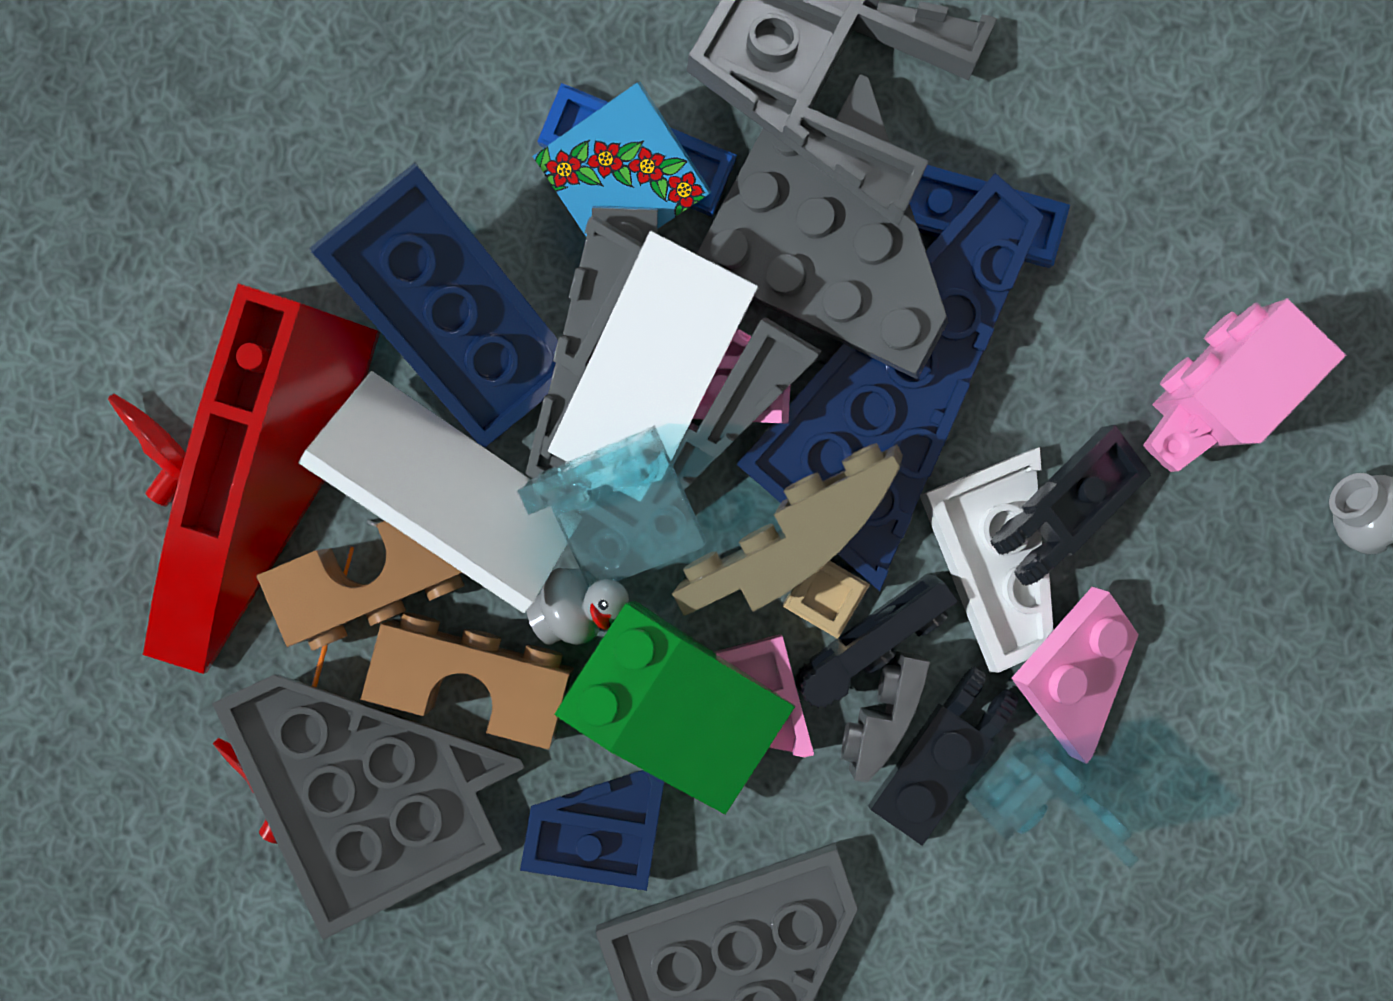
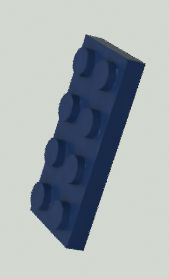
M415 163L310 247L312 254L482 447H487L544 400V396L549 393L556 364L553 359L558 339Z

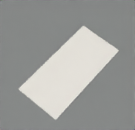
M650 231L548 452L642 501L652 482L663 479L758 286Z

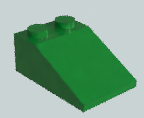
M637 601L625 603L554 715L609 752L726 815L792 713L795 705L716 655V653Z

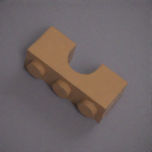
M383 521L376 524L386 548V562L381 574L370 584H361L349 579L340 569L332 548L315 550L257 575V578L286 646L290 647L307 640L311 651H314L347 637L348 634L343 624L366 615L370 626L405 612L406 609L402 599L425 590L429 601L464 587L465 585L460 576L463 572L388 522Z
M408 612L402 613L401 621L392 619L380 625L361 700L424 716L435 707L440 686L446 676L457 673L469 674L479 679L487 687L491 695L492 713L486 733L550 749L555 741L560 723V718L554 714L568 693L574 667L561 664L563 654L533 645H526L524 654L499 648L501 637L474 629H464L462 637L438 631L440 621Z

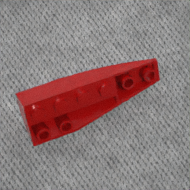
M239 283L237 284L182 464L152 596L143 650L144 656L201 674L209 671L261 585L257 575L271 570L325 482L324 479L299 462L306 449L367 377L381 333L380 331L290 299Z

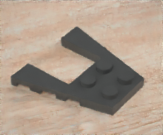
M721 0L689 54L687 72L889 221L899 226L929 161L813 110L812 107L853 31L969 81L993 31L997 18L982 14L978 23L946 16L948 7L922 1L919 2L917 9L879 2V0Z
M594 216L590 217L586 224L585 234H587L580 266L575 269L569 294L571 303L563 335L558 339L553 359L556 364L549 393L544 396L526 474L634 540L818 358L821 350L764 317L750 338L700 427L690 422L664 477L652 482L642 501L548 452L644 245L599 217Z

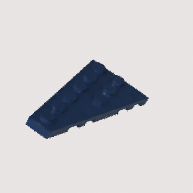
M996 173L925 251L943 303L948 324L919 379H915L843 344L789 405V423H773L737 463L742 470L781 503L787 499L784 489L798 480L818 472L822 481L846 470L842 461L851 454L875 443L878 444L881 452L897 444L903 454L900 468L887 492L861 529L837 553L879 591L887 577L889 566L899 543L904 538L911 522L913 511L926 481L932 474L962 405L977 364L993 334L994 325L1009 291L1013 288L1044 217Z

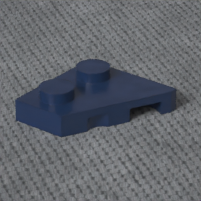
M641 770L532 805L520 871L647 891L664 781Z

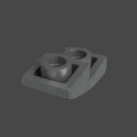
M896 651L894 666L884 665L879 681L878 702L886 703L885 712L860 708L858 722H847L842 741L841 760L850 761L849 771L854 780L868 783L883 767L905 734L917 709L930 662L922 656Z

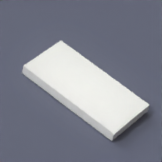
M373 371L367 375L310 444L299 462L523 613L526 612L536 599L584 517Z

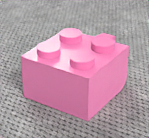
M1288 298L1264 307L1255 303L1239 316L1234 312H1230L1218 321L1205 335L1204 340L1210 346L1194 362L1189 357L1179 362L1160 382V385L1166 391L1152 405L1164 417L1143 446L1162 466L1170 472H1176L1183 469L1209 448L1262 443L1346 355Z

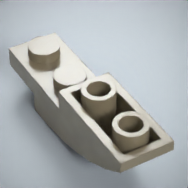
M877 443L869 445L842 461L846 470L822 481L818 472L798 480L784 489L787 499L781 502L774 513L782 530L777 532L773 524H768L743 537L739 541L741 550L722 559L717 551H714L684 567L683 571L686 577L683 578L672 593L683 615H688L739 589L742 590L752 611H755L785 595L816 573L840 552L861 529L883 499L900 468L903 458L898 445L896 444L882 452Z

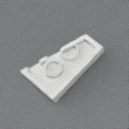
M1040 447L920 495L988 669L991 672L999 673L1028 660L1053 631L1049 574L1045 575L1038 582L1027 586L1022 585L1014 575V571L1019 563L1032 550L1042 545L1041 533L1037 530L1019 548L1003 555H999L990 542L996 532L1009 519L1023 512L1021 507L1038 491L1037 471L1041 470Z

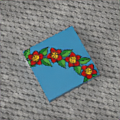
M637 82L533 155V158L584 234L586 224L589 218L592 217L593 206L658 208V228H660L711 193L708 185L641 82Z

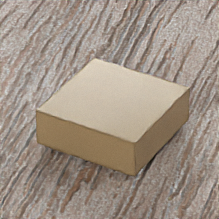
M828 561L816 573L793 588L782 606L838 639L870 584L833 562Z

